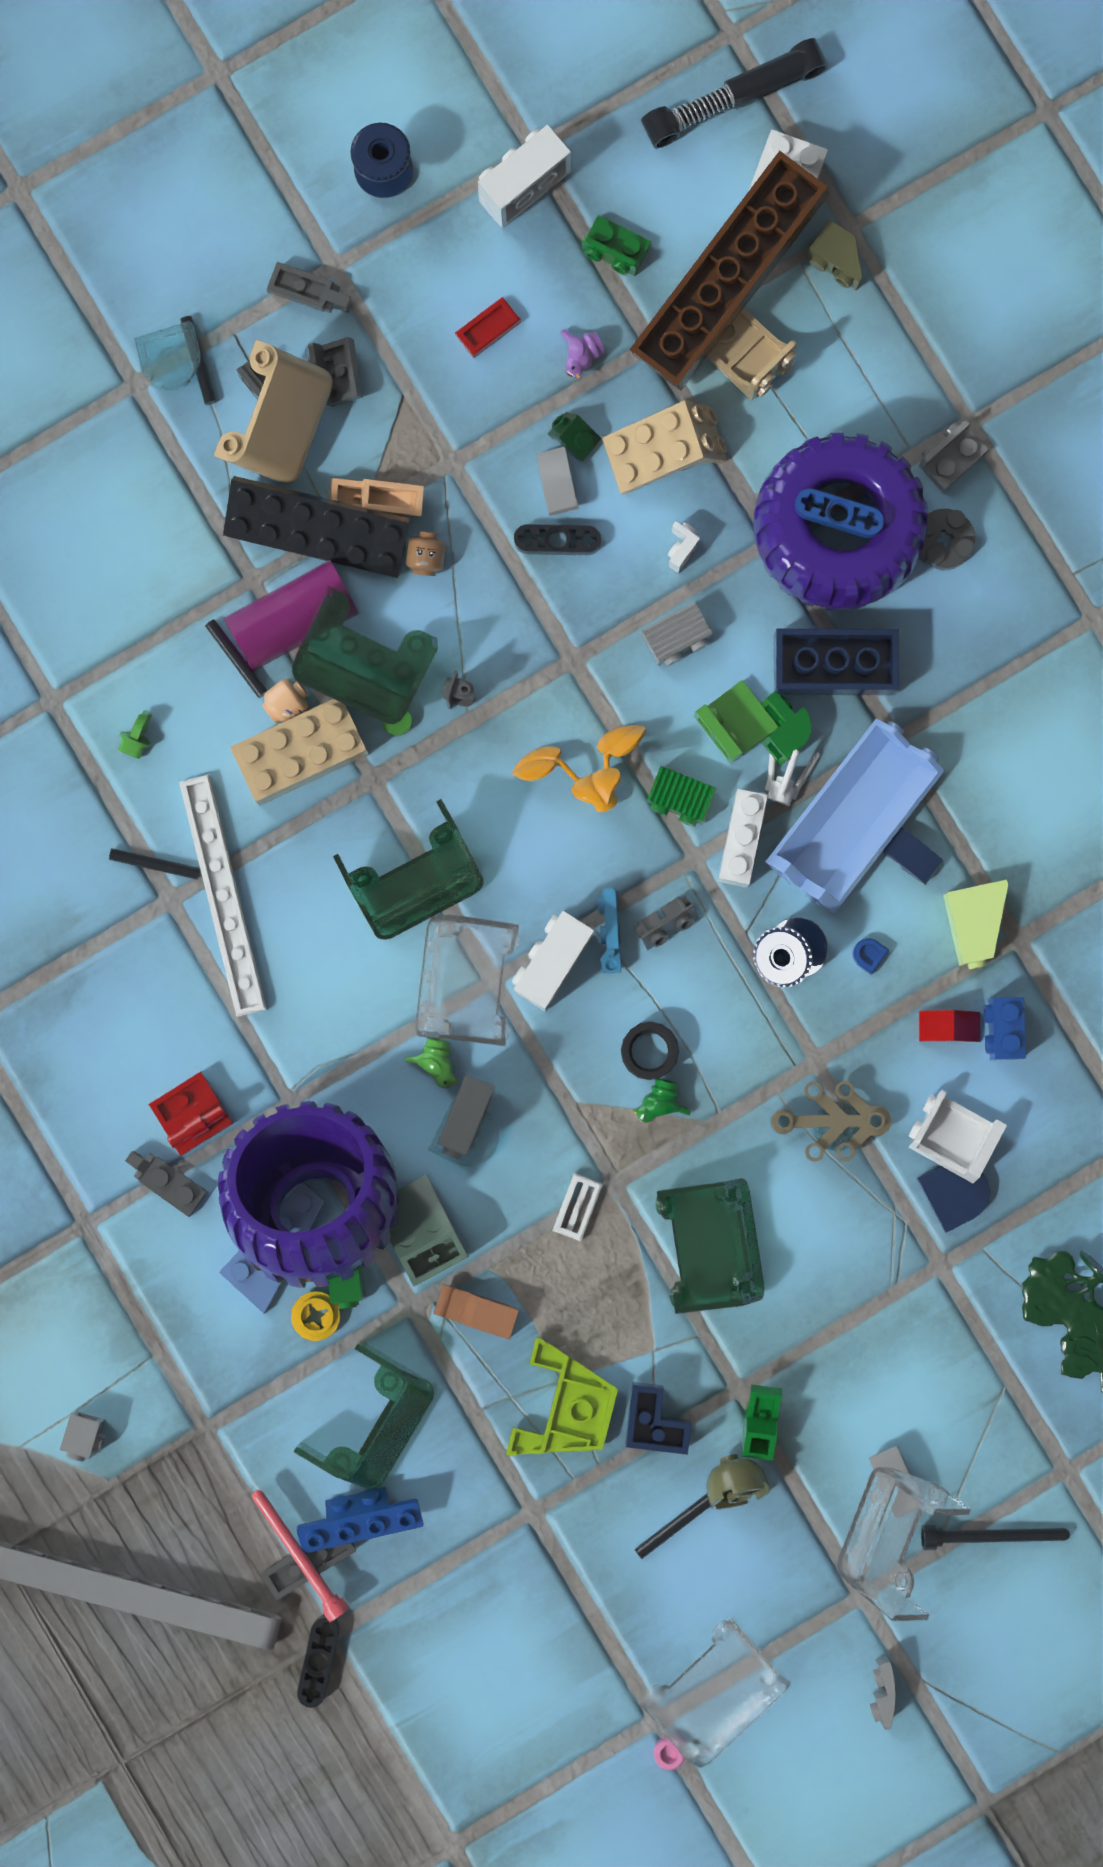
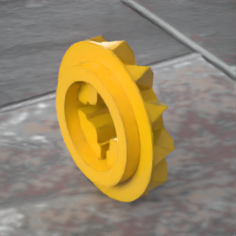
M319 1291L302 1295L295 1302L291 1312V1321L295 1331L301 1337L311 1341H320L330 1337L338 1328L341 1318L338 1304H331L330 1295ZM310 1303L317 1311L328 1310L321 1317L323 1328L316 1321L304 1322L311 1315Z

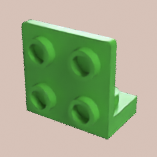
M744 681L738 682L708 706L706 704L695 711L694 718L730 764L778 728V725Z

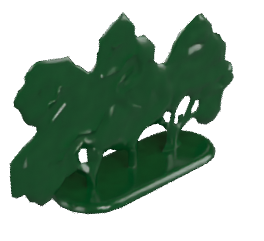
M1082 1250L1080 1251V1257L1093 1272V1276L1087 1277L1076 1274L1073 1257L1066 1251H1056L1047 1259L1033 1257L1032 1262L1028 1265L1030 1276L1022 1283V1294L1025 1299L1022 1305L1023 1319L1042 1327L1064 1324L1067 1328V1334L1060 1340L1061 1352L1065 1355V1359L1061 1362V1375L1083 1379L1092 1372H1099L1102 1383L1101 1392L1103 1393V1308L1094 1299V1288L1103 1283V1267ZM1066 1273L1074 1276L1072 1279L1064 1278ZM1074 1282H1079L1078 1284L1081 1286L1087 1284L1086 1288L1078 1292H1071L1067 1289V1285ZM1089 1291L1090 1298L1085 1300L1083 1294Z

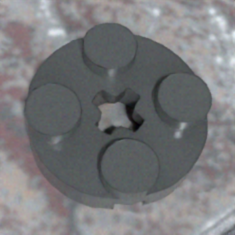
M937 509L928 513L926 540L920 556L924 563H928L938 570H951L962 565L971 555L975 544V531L964 513L951 509ZM940 532H946L947 535H951L952 540L949 542V547H945L943 543L937 542L936 539L941 536Z

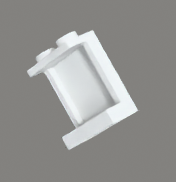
M941 1089L936 1097L931 1094L922 1110L927 1114L922 1122L917 1120L908 1135L913 1139L909 1148L974 1183L980 1178L1007 1125L997 1119L991 1123L945 1097L947 1092Z

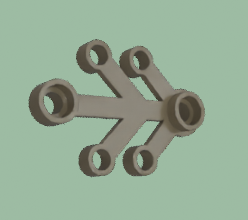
M812 1081L805 1086L804 1093L808 1099L815 1100L829 1115H793L789 1110L781 1109L776 1111L771 1117V1127L779 1134H787L793 1128H829L815 1143H811L806 1147L805 1154L810 1161L821 1160L824 1156V1151L847 1127L861 1128L847 1143H841L837 1147L836 1155L842 1161L851 1160L855 1155V1150L870 1135L881 1136L889 1130L891 1125L889 1112L881 1106L870 1107L854 1092L853 1085L848 1081L838 1083L835 1087V1094L839 1099L847 1100L860 1115H847L823 1092V1087L819 1082ZM811 1085H816L819 1088L820 1092L815 1097L808 1093V1088ZM841 1085L849 1086L850 1094L848 1096H842L839 1093ZM873 1115H878L881 1118L880 1126L874 1127L871 1125L870 1118ZM780 1116L788 1117L789 1125L783 1128L778 1125V1118ZM812 1146H817L820 1149L819 1157L812 1158L809 1155V1149ZM848 1146L851 1149V1155L848 1158L840 1155L841 1147Z

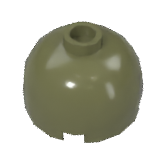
M737 1454L721 1458V1464L712 1469L706 1484L710 1507L716 1506V1509L719 1510L748 1504L747 1499L753 1495H756L758 1500L771 1491L763 1469L750 1459H739Z

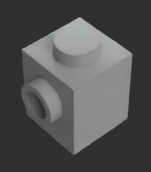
M78 1411L71 1413L60 1450L67 1452L66 1457L77 1461H84L85 1458L90 1459L94 1456L95 1452L100 1453L105 1440V1435L101 1434L105 1419Z

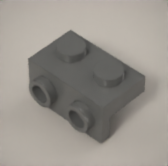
M346 337L324 345L317 343L308 344V362L325 369L332 376V389L326 405L334 407L363 398L354 339Z

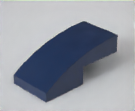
M902 827L882 851L883 854L898 863L904 871L924 885L928 883L944 863L942 858Z

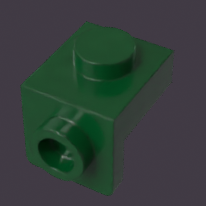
M569 412L559 415L553 421L552 429L548 432L552 439L558 440L579 461H584L602 439L579 415Z

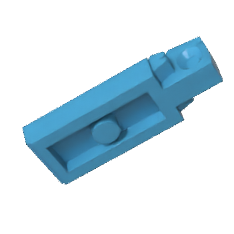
M615 888L603 889L604 896L598 897L599 913L605 914V926H600L601 944H606L607 950L600 958L604 974L621 973L618 891Z

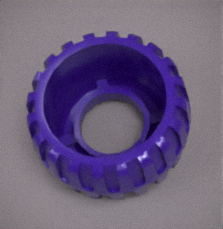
M843 432L830 433L827 437L820 439L818 436L810 438L798 448H793L773 467L760 488L754 510V534L759 556L764 563V568L768 575L779 583L780 589L789 596L792 594L801 599V603L813 607L816 605L825 607L827 611H839L840 609L849 608L850 610L859 609L876 602L897 589L908 578L922 554L926 540L928 506L927 501L923 497L922 483L919 477H914L911 473L910 463L903 456L900 459L891 452L892 447L883 441L878 445L868 441V435L856 433L854 437L844 436ZM833 483H850L861 487L872 497L877 509L881 512L884 519L883 526L880 532L872 537L866 545L855 550L838 551L826 547L814 537L808 525V520L801 518L795 511V501L801 491L805 489L819 491ZM808 497L806 501L801 500V503L805 505L804 510L807 511L812 497Z
M301 1101L300 1107L292 1109L289 1104L276 1107L277 1113L267 1118L264 1113L253 1120L254 1127L248 1132L242 1129L234 1139L236 1148L234 1150L227 1149L223 1157L222 1165L224 1171L219 1172L218 1191L220 1195V1209L227 1233L247 1261L256 1270H262L269 1279L281 1283L285 1278L292 1287L305 1288L306 1282H314L316 1287L319 1288L330 1286L329 1280L340 1276L342 1281L348 1280L355 1276L353 1271L361 1264L367 1268L376 1259L375 1250L377 1248L384 1250L391 1238L390 1228H395L399 1194L395 1167L391 1157L374 1130L370 1126L365 1125L357 1114L351 1111H347L344 1114L340 1106L325 1103L323 1108L317 1107L314 1101ZM327 1178L340 1183L347 1189L349 1207L330 1223L303 1232H290L281 1224L279 1219L280 1206L286 1194L297 1184L309 1179Z

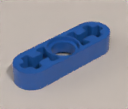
M815 489L801 491L795 501V511L801 518L864 538L876 536L884 523L881 512L876 508ZM808 497L814 498L813 503L821 507L824 501L829 502L825 509L824 517L819 516L822 509L812 507L811 511L804 510L805 505L801 503V500L806 501ZM836 505L845 507L848 517L841 522L835 521L830 515L832 507ZM854 510L859 511L856 518L864 520L870 515L877 526H872L870 530H866L864 528L865 523L856 520L854 526L849 525L853 518Z

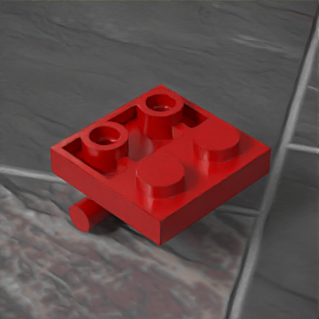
M202 1072L197 1073L148 1104L168 1135V1142L172 1148H176L180 1156L185 1155L234 1124Z

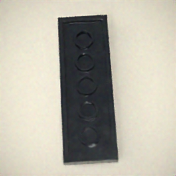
M234 476L231 479L223 536L325 561L330 560L333 563L398 578L401 572L410 518Z

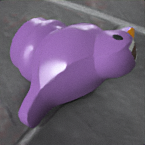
M564 329L560 333L568 344V359L565 365L566 374L570 378L581 379L583 371L591 367L592 360H597L599 356L605 354L603 344L596 332L585 333L582 337H578Z

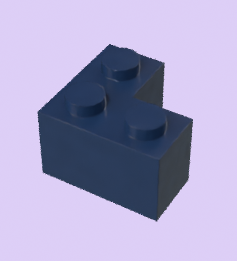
M632 1382L625 1439L626 1447L688 1455L691 1421L661 1416L664 1394L663 1385Z

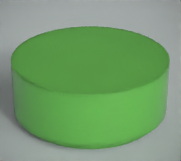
M392 705L384 711L382 725L388 734L402 736L411 729L412 716L404 706Z

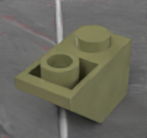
M829 219L810 246L807 258L810 259V264L817 270L822 272L826 270L835 276V281L841 286L857 290L862 279V272L855 236Z

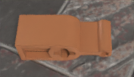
M443 1284L433 1314L509 1340L519 1308Z

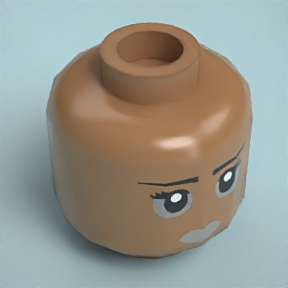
M420 531L419 537H411L408 540L405 562L409 568H412L413 574L436 576V572L444 569L447 545L444 541L437 539L438 533Z

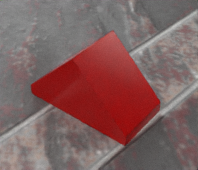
M962 1010L919 1011V1042H980V1012Z

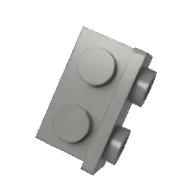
M967 419L960 425L957 422L953 423L943 433L946 438L938 445L935 442L931 443L921 453L924 458L921 460L919 467L942 492L989 450L968 428L970 423Z

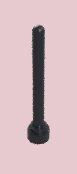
M935 1525L921 1526L923 1550H936L937 1547H942L943 1543L1066 1541L1070 1538V1532L1066 1528L942 1531V1528H936Z

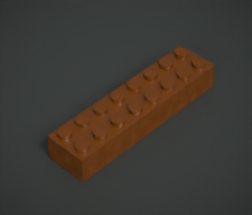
M779 150L629 349L632 354L681 391L829 197L828 186Z

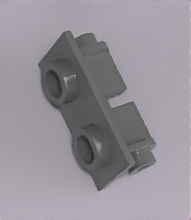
M454 670L452 678H446L442 691L443 699L446 700L447 708L450 710L453 703L469 707L475 702L473 685L470 682L459 679L458 672Z
M678 896L661 907L662 912L666 916L665 918L660 919L655 911L637 922L638 926L634 930L639 938L642 939L647 951L652 947L663 945L671 935L688 929L698 919L693 904L689 902L686 896L681 899Z

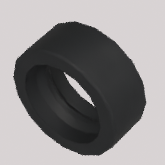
M655 1022L640 1023L630 1029L624 1037L621 1046L622 1062L627 1070L637 1078L645 1080L659 1079L671 1072L677 1063L679 1055L678 1041L672 1031L664 1025ZM642 1034H657L666 1042L668 1048L667 1059L661 1066L654 1069H646L636 1064L633 1059V1043Z

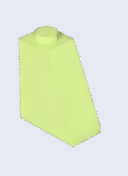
M1007 879L947 892L943 895L959 966L968 964L969 970L987 966L986 960L994 958L1008 889Z

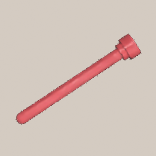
M261 1490L254 1491L252 1494L254 1502L323 1601L321 1604L324 1608L323 1614L329 1622L335 1620L350 1608L343 1597L339 1598L337 1594L333 1595L264 1492Z

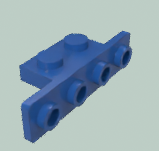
M386 1487L367 1489L363 1492L347 1496L340 1495L333 1499L325 1500L326 1519L297 1525L296 1531L301 1549L305 1553H310L423 1527L424 1523L417 1499L389 1504Z

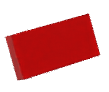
M501 297L456 331L455 336L474 359L519 325L521 319L506 300Z

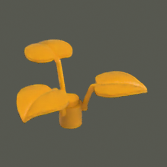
M629 725L615 728L603 735L597 744V749L600 753H605L603 755L604 768L591 773L589 776L579 778L562 759H558L562 752L560 748L554 746L540 747L525 755L515 766L512 775L526 781L538 780L551 773L555 766H560L575 781L571 788L573 796L581 801L593 804L597 812H606L615 807L618 802L614 791L621 781L620 771L610 768L609 760L611 756L621 757L632 751L639 744L647 729L645 726Z

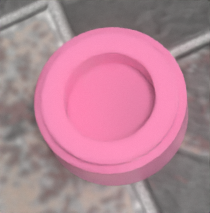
M671 1736L661 1738L654 1747L656 1763L665 1770H674L680 1767L685 1759V1750L681 1741Z

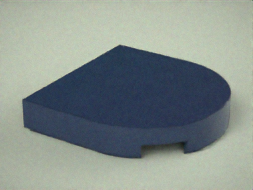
M942 1166L917 1177L945 1233L979 1216L989 1201V1183L983 1172L974 1183Z

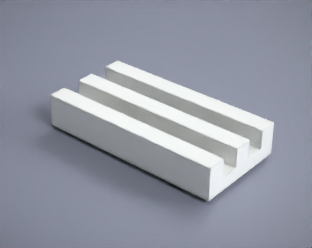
M574 1173L552 1231L582 1241L603 1184ZM579 1181L583 1185L567 1228L564 1229L561 1227L576 1184ZM592 1186L594 1191L578 1233L572 1232L588 1187Z

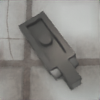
M280 262L276 263L267 287V292L322 312L331 313L332 309L335 308L348 313L352 304L351 296L340 293V286L335 285L332 280Z
M131 1151L125 1162L138 1170L134 1177L140 1180L141 1184L188 1217L191 1216L208 1192L158 1156L155 1157L151 1153L145 1159L137 1152Z

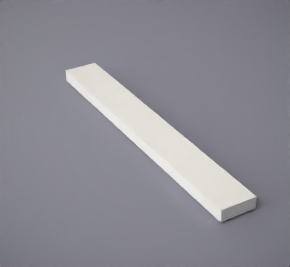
M205 775L181 781L179 784L236 1016L241 1017L265 1011L267 1006L210 776Z

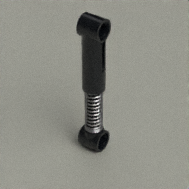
M809 38L795 45L789 52L726 80L721 89L717 88L716 91L712 90L706 96L702 95V98L698 97L697 100L688 101L687 105L678 106V109L670 110L666 106L656 108L644 115L641 122L654 149L663 148L676 141L680 136V131L686 129L687 125L691 127V123L696 125V121L700 123L701 119L710 118L711 114L715 116V112L720 114V110L724 112L725 108H730V105L735 109H739L799 80L807 81L813 79L827 70L829 66L816 39Z

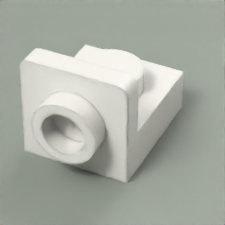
M675 521L671 532L683 540V542L677 541L669 551L668 556L671 558L669 560V568L679 574L699 546L700 538L697 536L698 531L685 522L681 525Z

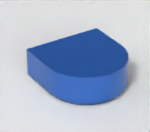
M866 938L854 946L852 957L857 966L872 975L889 952V949L874 939Z

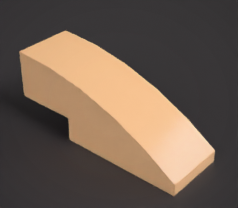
M332 478L328 499L402 517H421L424 486L369 479L355 481Z

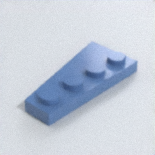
M305 1182L300 1183L280 1206L279 1219L281 1224L290 1232L310 1230L325 1201ZM240 1251L219 1272L263 1314L266 1313L275 1293L281 1283L269 1279L262 1270H256Z

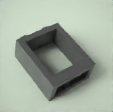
M465 1075L437 1143L443 1146L442 1153L456 1159H460L462 1154L465 1156L469 1155L495 1091V1086Z

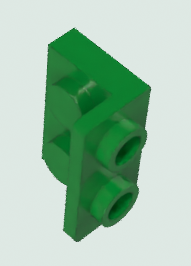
M599 215L596 217L588 235L584 236L582 240V250L585 251L584 254L588 258L596 262L603 260L611 264V268L622 275L629 273L633 276L636 275L651 246L650 240Z

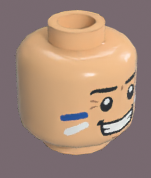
M282 679L264 694L265 703L262 705L274 722H284L307 710L308 704L305 698L309 694L299 681L293 683L288 679Z

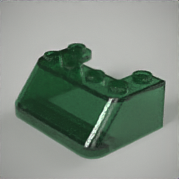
M327 585L292 664L293 677L299 683L383 723L396 724L400 722L405 716L438 650L437 638L422 630H412L404 636L398 650L395 651L343 626L350 610L349 599L343 592Z

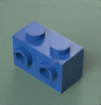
M1024 997L987 999L988 1005H984V1021L988 1023L989 1035L985 1036L986 1054L990 1055V1060L1026 1059Z

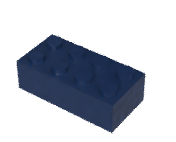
M776 628L774 633V691L779 695H895L899 690V629Z

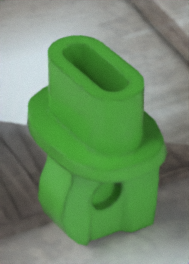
M144 710L142 714L138 715L132 731L120 732L119 736L122 738V741L118 748L119 751L137 759L141 758L144 748H149L151 745L148 739L144 737V734L153 715L152 713Z

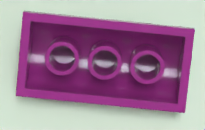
M329 560L224 617V620L250 667L255 671L358 615L359 612L336 569Z

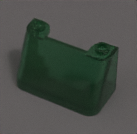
M743 1178L657 1191L656 1210L665 1220L672 1221L680 1281L675 1282L670 1290V1301L674 1306L675 1314L738 1307L762 1300L765 1290L751 1195L747 1181Z

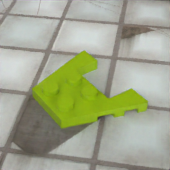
M536 1336L529 1364L560 1372L545 1433L540 1434L513 1426L506 1455L517 1456L521 1454L603 1450L618 1388L541 1337Z

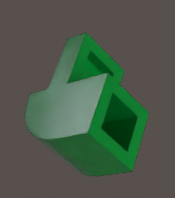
M774 691L761 705L778 725V728L762 744L781 766L791 758L795 749L800 750L808 741L811 733V720L805 707L794 713L791 710L792 705L789 700Z
M751 1384L744 1416L742 1457L773 1461L778 1436L777 1420L782 1398V1388Z

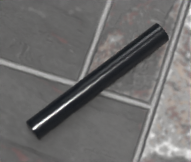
M192 316L182 317L180 321L205 405L214 404L216 398Z
M215 619L209 621L205 625L206 629L258 698L263 697L268 690Z
M111 848L109 860L196 880L200 876L201 869L194 866Z
M707 1494L634 1549L638 1556L643 1559L710 1507Z

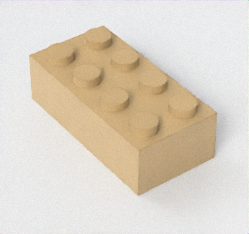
M341 695L230 747L253 798L259 806L369 755Z

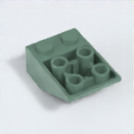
M427 1174L398 1189V1219L395 1228H390V1242L414 1287L469 1257V1254Z

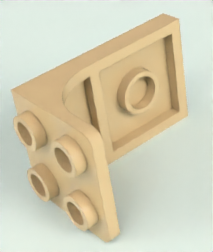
M744 308L706 358L752 401L757 395L763 397L773 386L772 381L778 374L783 376L794 365L793 360L797 356L795 351L798 343L795 340H791L788 344L780 341Z
M684 400L602 437L620 494L626 495L695 465L725 462L727 447L723 438L718 434L716 428L717 417L714 410L708 405Z

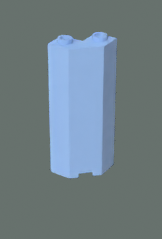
M875 719L765 861L781 878L789 884L793 883L797 888L806 893L805 896L832 914L838 910L944 772V769L936 762L938 756L926 747L920 750L910 745L902 736L904 730L892 721L886 724Z

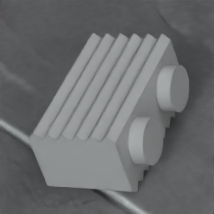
M696 602L643 629L641 636L657 665L660 666L665 663L668 667L683 658L681 654L689 649L697 652L708 646V640L712 637V631Z

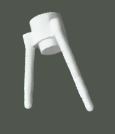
M795 749L793 751L784 778L777 776L776 781H774L776 760L770 754L768 779L764 789L769 792L767 799L790 806L791 801L797 799L798 793L819 759L820 753L815 752L794 787V781L790 779L796 765L799 750Z

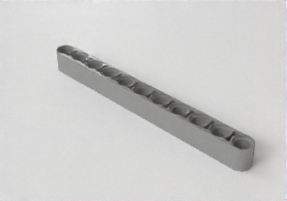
M0 1541V1579L269 1650L275 1648L282 1617L277 1614Z

